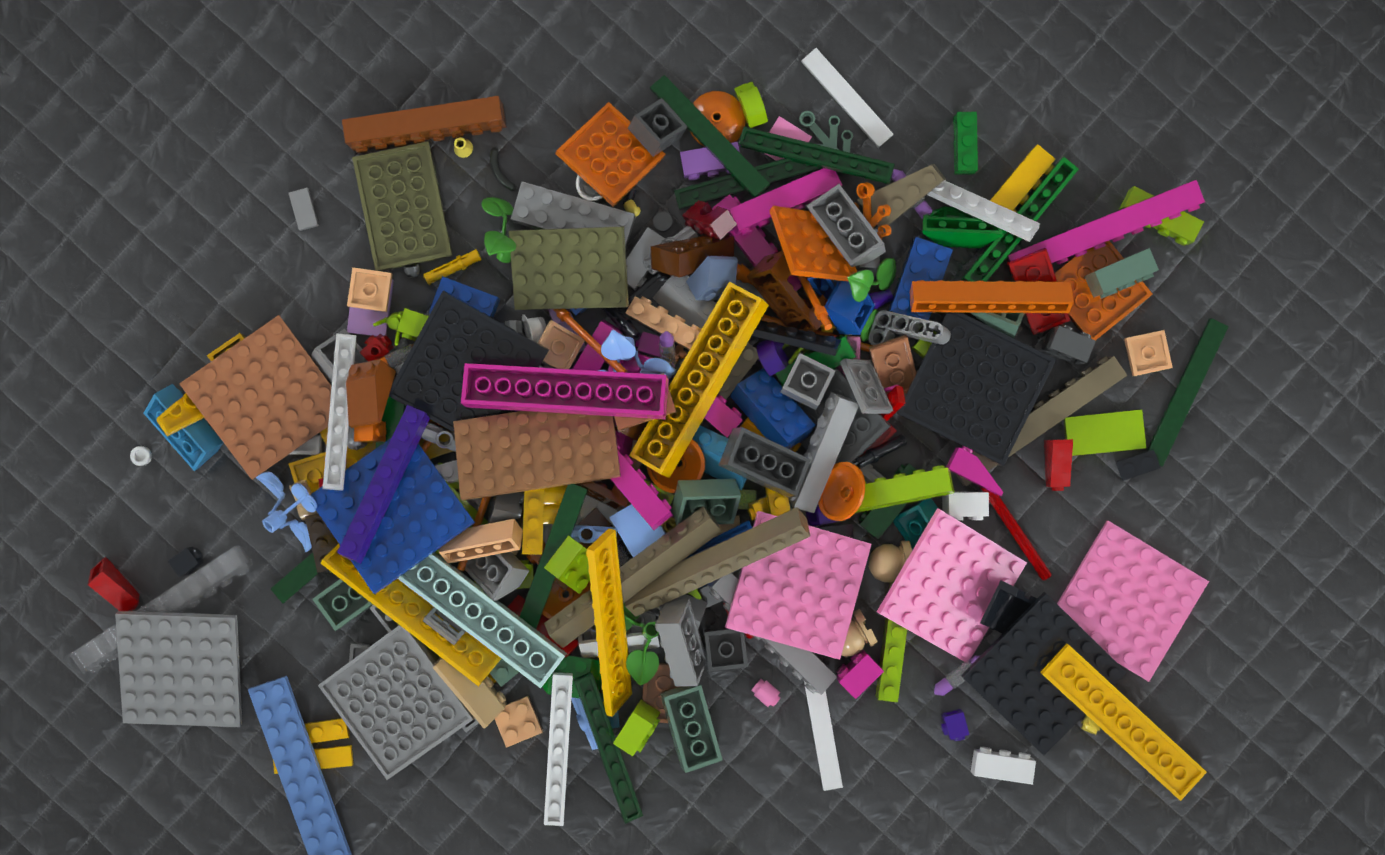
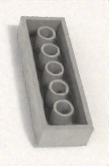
M521 182L511 216L513 223L534 229L624 226L625 251L636 218L634 213L526 182Z

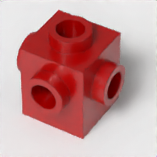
M380 333L376 337L374 335L369 337L364 342L367 346L359 352L367 361L378 360L382 357H385L387 360L392 355L390 351L394 347L391 340Z

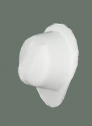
M522 314L525 335L536 341L537 337L546 328L544 318H527L525 314Z

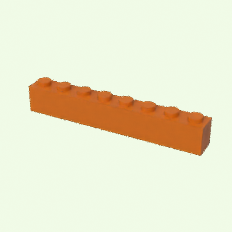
M962 280L912 281L909 292L911 312L1069 313L1074 303L1071 282L1062 281L971 282Z

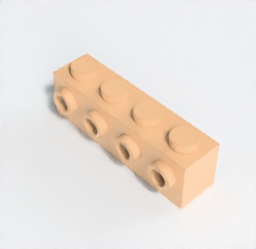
M643 296L641 298L634 297L626 311L630 318L659 334L665 331L670 332L674 336L675 343L687 350L691 349L702 330L694 324L691 327L685 324L686 320L678 315H675V317L668 315L669 311L662 306L657 308L652 306V301Z
M515 519L470 527L440 547L439 553L449 564L520 550L523 530Z

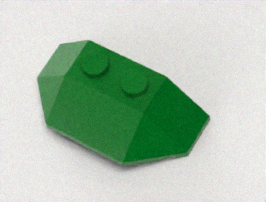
M941 207L932 211L930 215H923L922 233L938 245L944 247L982 248L999 239L1003 234V229L954 207Z
M568 656L563 658L554 670L557 673H573V679L592 672L598 690L602 689L600 662L598 660ZM553 673L542 686L546 693L552 695ZM572 681L571 698L580 699L574 681Z

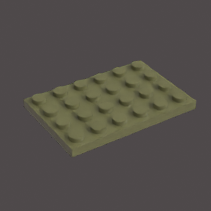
M428 141L352 157L375 271H385L453 256L431 147Z
M624 226L509 231V238L516 243L515 251L510 252L515 310L615 308L629 306Z

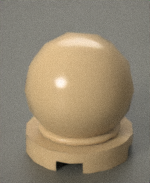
M900 541L899 547L893 544H883L872 551L868 560V567L874 578L888 583L895 581L912 552L910 541Z
M860 609L853 611L854 617L850 621L841 656L850 657L857 655L863 650L865 643L871 647L877 643L873 631L866 629L864 625L866 624V619Z

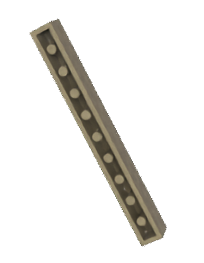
M1115 356L1102 357L1096 362L1097 366L1094 368L1088 367L1080 373L1081 377L1078 379L1072 378L1064 384L1065 388L1062 390L1056 389L1048 395L1049 399L1044 402L1040 400L1035 403L1034 409L1031 410L1009 457L1126 377V372ZM973 451L972 454L978 457L987 471L998 465V463ZM955 474L962 486H968L972 483Z
M704 506L620 567L623 604L722 532L716 519ZM590 590L544 623L548 635L562 648L594 626L595 618L594 609L592 608V592Z
M796 507L678 563L626 601L625 607L635 617L800 542L810 537L807 518Z

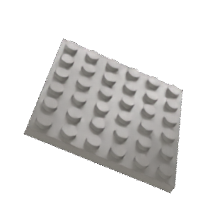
M118 611L115 614L123 723L241 727L242 704L237 615Z
M400 625L318 685L386 780L474 719V716L433 669L436 661L422 642Z

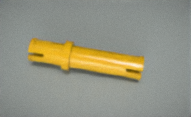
M477 249L462 256L458 255L456 259L424 273V277L430 285L442 279V276L446 277L461 269H467L466 267L481 261V256Z

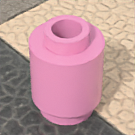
M760 679L751 690L754 692V696L767 707L770 705L774 707L780 700L778 696L780 692L767 680Z

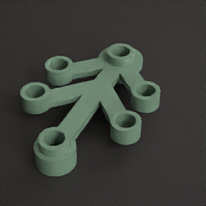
M811 111L802 112L799 123L802 127L809 128L821 141L822 144L817 145L839 150L837 148V134L840 118L836 115L829 118L830 135L828 138L814 122V114ZM805 117L810 118V123H804L803 119ZM836 119L838 123L836 125H832L831 120ZM845 130L841 134V140L843 141L842 151L849 153L853 133L850 130ZM845 133L850 134V139H845L843 135Z

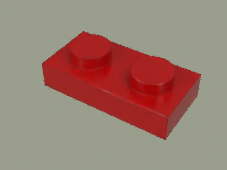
M896 385L887 394L893 411L889 414H881L886 421L905 404L904 391L901 386Z

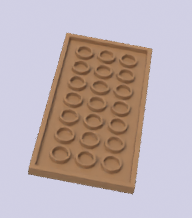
M518 411L453 421L461 500L621 477L614 416Z

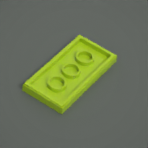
M1142 410L1066 417L1063 419L1065 439H1073L1072 456L1146 448Z

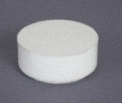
M138 446L131 451L130 458L135 465L144 466L151 461L152 453L149 448Z

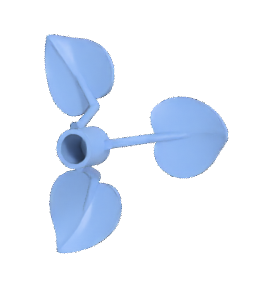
M611 330L601 346V353L604 357L610 360H617L619 363L620 360L629 361L632 357H635L638 367L642 369L640 371L642 374L664 373L669 379L676 373V369L660 358H651L646 360L644 365L641 364L634 339L625 337L615 330Z
M266 471L261 473L256 478L279 498L273 509L268 513L269 516L262 520L264 527L273 533L278 528L282 529L290 525L291 530L302 543L305 552L309 551L312 547L307 525L304 522H298L296 519L286 522V514L300 503L307 511L315 512V508H317L316 501L302 484L296 483L292 486L291 492L298 500L285 511H276L285 498L284 486L272 472Z

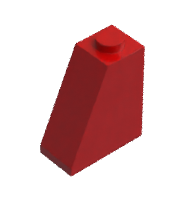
M1073 439L1044 440L1046 487H1052V491H1064V487H1070Z
M104 557L91 569L88 586L119 611H133L138 606L140 594L109 559Z

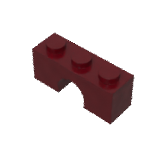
M700 200L682 215L686 221V227L690 226L701 235L705 234L710 238L713 237L719 240L737 225L728 209L717 206L712 210L708 203Z

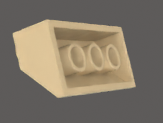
M439 657L433 669L480 725L486 728L505 709L507 703L503 693L495 690L494 684L488 676L478 687L443 658Z

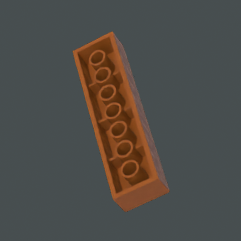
M499 96L342 119L345 143L357 153L367 152L370 148L383 150L390 145L403 147L409 142L417 144L429 139L442 141L445 137L449 136L461 138L464 137V134L468 133L481 135L483 131L500 132L502 128H507L504 106Z

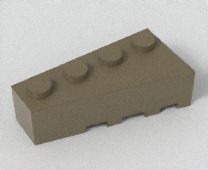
M932 164L874 191V194L871 196V218L875 215L879 206L889 205L891 208L890 215L883 217L877 225L878 227L884 224L890 225L944 182L946 178L935 164ZM858 199L859 203L863 206V199Z

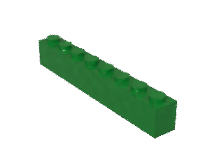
M1065 157L1061 158L1016 213L1037 221L1079 168ZM1003 230L1002 237L990 243L961 280L986 282L1022 238Z

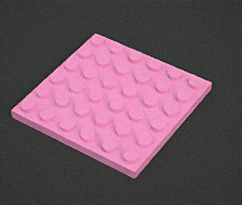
M937 508L877 612L962 661L969 663L989 627L980 624L1000 580L1014 586L1027 562Z
M757 511L753 527L777 516ZM809 526L810 537L741 568L725 628L840 660L871 544Z
M1106 521L1057 604L1118 664L1149 682L1209 581L1112 522Z

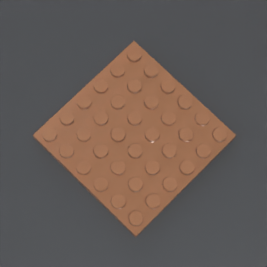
M280 315L180 383V386L252 480L328 427L332 385Z

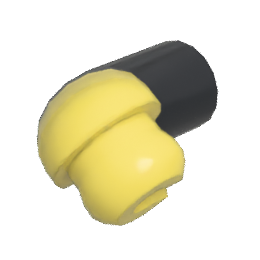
M631 189L624 197L623 206L627 212L634 213L635 217H637L641 209L634 202L637 191Z

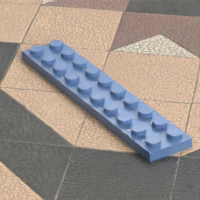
M284 676L249 688V695L308 855H352L288 677Z

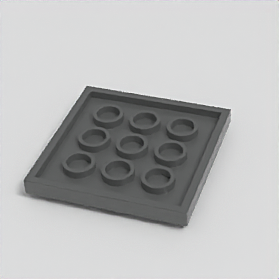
M839 368L835 369V373L816 410L802 403L798 405L816 425L809 436L800 442L806 450L810 444V438L816 430L818 419L825 408V402L831 392L851 398L857 402L846 376ZM858 407L835 464L839 462L853 463L891 425L881 414L862 413L860 407Z

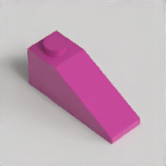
M965 446L955 448L946 467L951 472L1002 496L1003 491L978 457L972 454L973 450Z

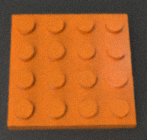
M608 102L556 150V155L614 207L666 154L662 151L653 157L628 129L631 122Z
M773 206L769 210L791 275L848 281L847 277L857 272L856 267H851L810 211Z
M1106 241V246L1094 250V247L1086 249V254L1079 257L1075 256L1055 272L1057 281L1071 282L1074 303L1068 313L1070 319L1081 332L1091 335V339L1095 341L1153 295L1143 281L1137 283L1135 280L1136 284L1121 291L1116 288L1117 293L1102 299L1100 295L1093 298L1084 276L1124 259L1110 241Z

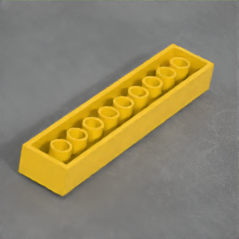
M731 282L727 284L669 385L676 412L666 415V419L650 420L629 456L659 474L670 478L769 305L762 298Z

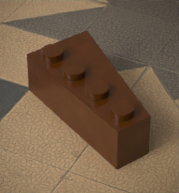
M726 234L719 240L705 235L651 246V269L679 278L692 274L708 256L734 257V236Z

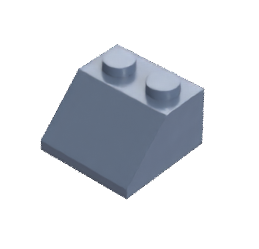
M708 256L686 281L695 299L706 301L719 300L729 282L736 285L738 259L727 256Z

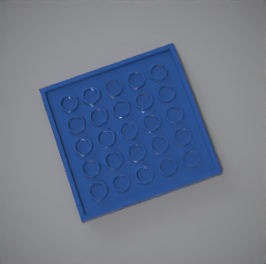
M391 438L345 470L343 491L323 489L322 486L311 494L317 503L316 511L340 545ZM419 443L362 564L351 560L374 594L475 523Z

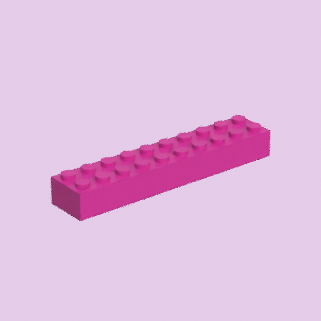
M465 363L461 404L468 408L666 419L669 379L667 375Z

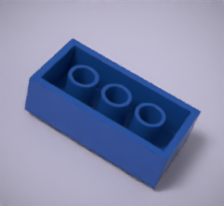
M915 237L912 240L888 311L929 320L931 312H911L909 292L912 281L943 280L953 249Z
M765 368L738 383L730 397L766 439L790 449L806 439L816 425L792 398L780 393L783 387L773 376H769Z

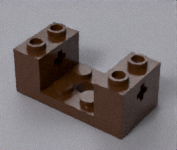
M780 251L764 256L747 275V278L786 327H795L803 331L818 330L822 322L817 319L809 298L804 300L800 298L792 284L787 281L791 273L784 252ZM823 295L817 296L821 305L825 306L828 300Z
M593 481L578 483L589 488L587 496L617 511L624 509L629 502L612 481L609 488L606 484L599 481L597 483Z

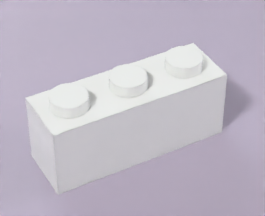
M980 747V749H974L971 773L978 777L1033 785L1036 761L1027 753L1019 752V755H1013L1008 750L993 752L991 748Z

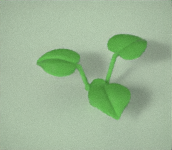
M484 198L481 203L484 211L493 216L503 217L502 234L497 231L485 233L484 244L489 256L497 254L496 258L499 261L510 263V252L515 251L516 243L511 238L505 236L506 215H512L513 207L510 203L500 198Z
M894 258L883 260L878 266L877 280L874 282V276L870 270H861L847 277L853 299L857 302L863 301L867 297L871 285L879 284V289L882 291L888 289L896 276V262ZM874 309L861 331L862 342L869 340V334L875 316L879 312L878 310Z
M624 603L626 631L631 628L633 623L636 626L642 627V634L647 638L643 651L634 650L626 659V668L638 685H643L653 678L659 667L657 654L651 651L647 652L651 639L658 636L659 632L655 628L656 622H648L647 624L636 622L635 620L639 616L635 617L625 607Z

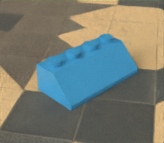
M171 384L153 395L144 411V415L187 464L196 471L218 452L224 442L204 418L168 437L166 436L156 419L173 403L183 397L182 392Z
M699 426L692 439L699 444L704 453V473L717 479H736L738 488L742 490L747 479L718 466L728 438Z

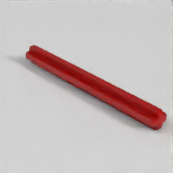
M980 487L983 492H989V502L1042 580L1050 578L1052 576L1000 496Z

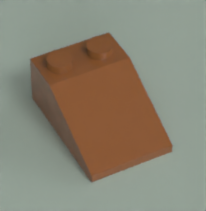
M381 359L351 365L346 380L349 427L355 428L381 423L396 371Z

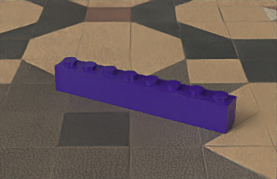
M407 405L337 551L341 556L362 564L430 420L426 412Z

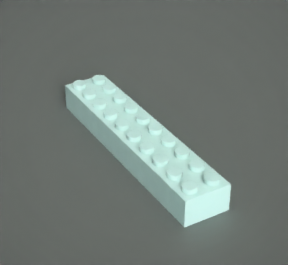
M433 552L397 578L539 688L544 685L567 654L498 600L493 601L479 585L450 563L448 564L436 552Z

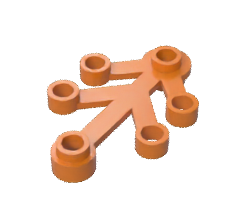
M869 182L860 183L857 186L856 192L858 197L863 199V216L874 229L883 217L890 215L891 208L886 204L881 205L871 218V196L874 194L875 189ZM888 224L879 226L878 236L881 239L891 234V227Z

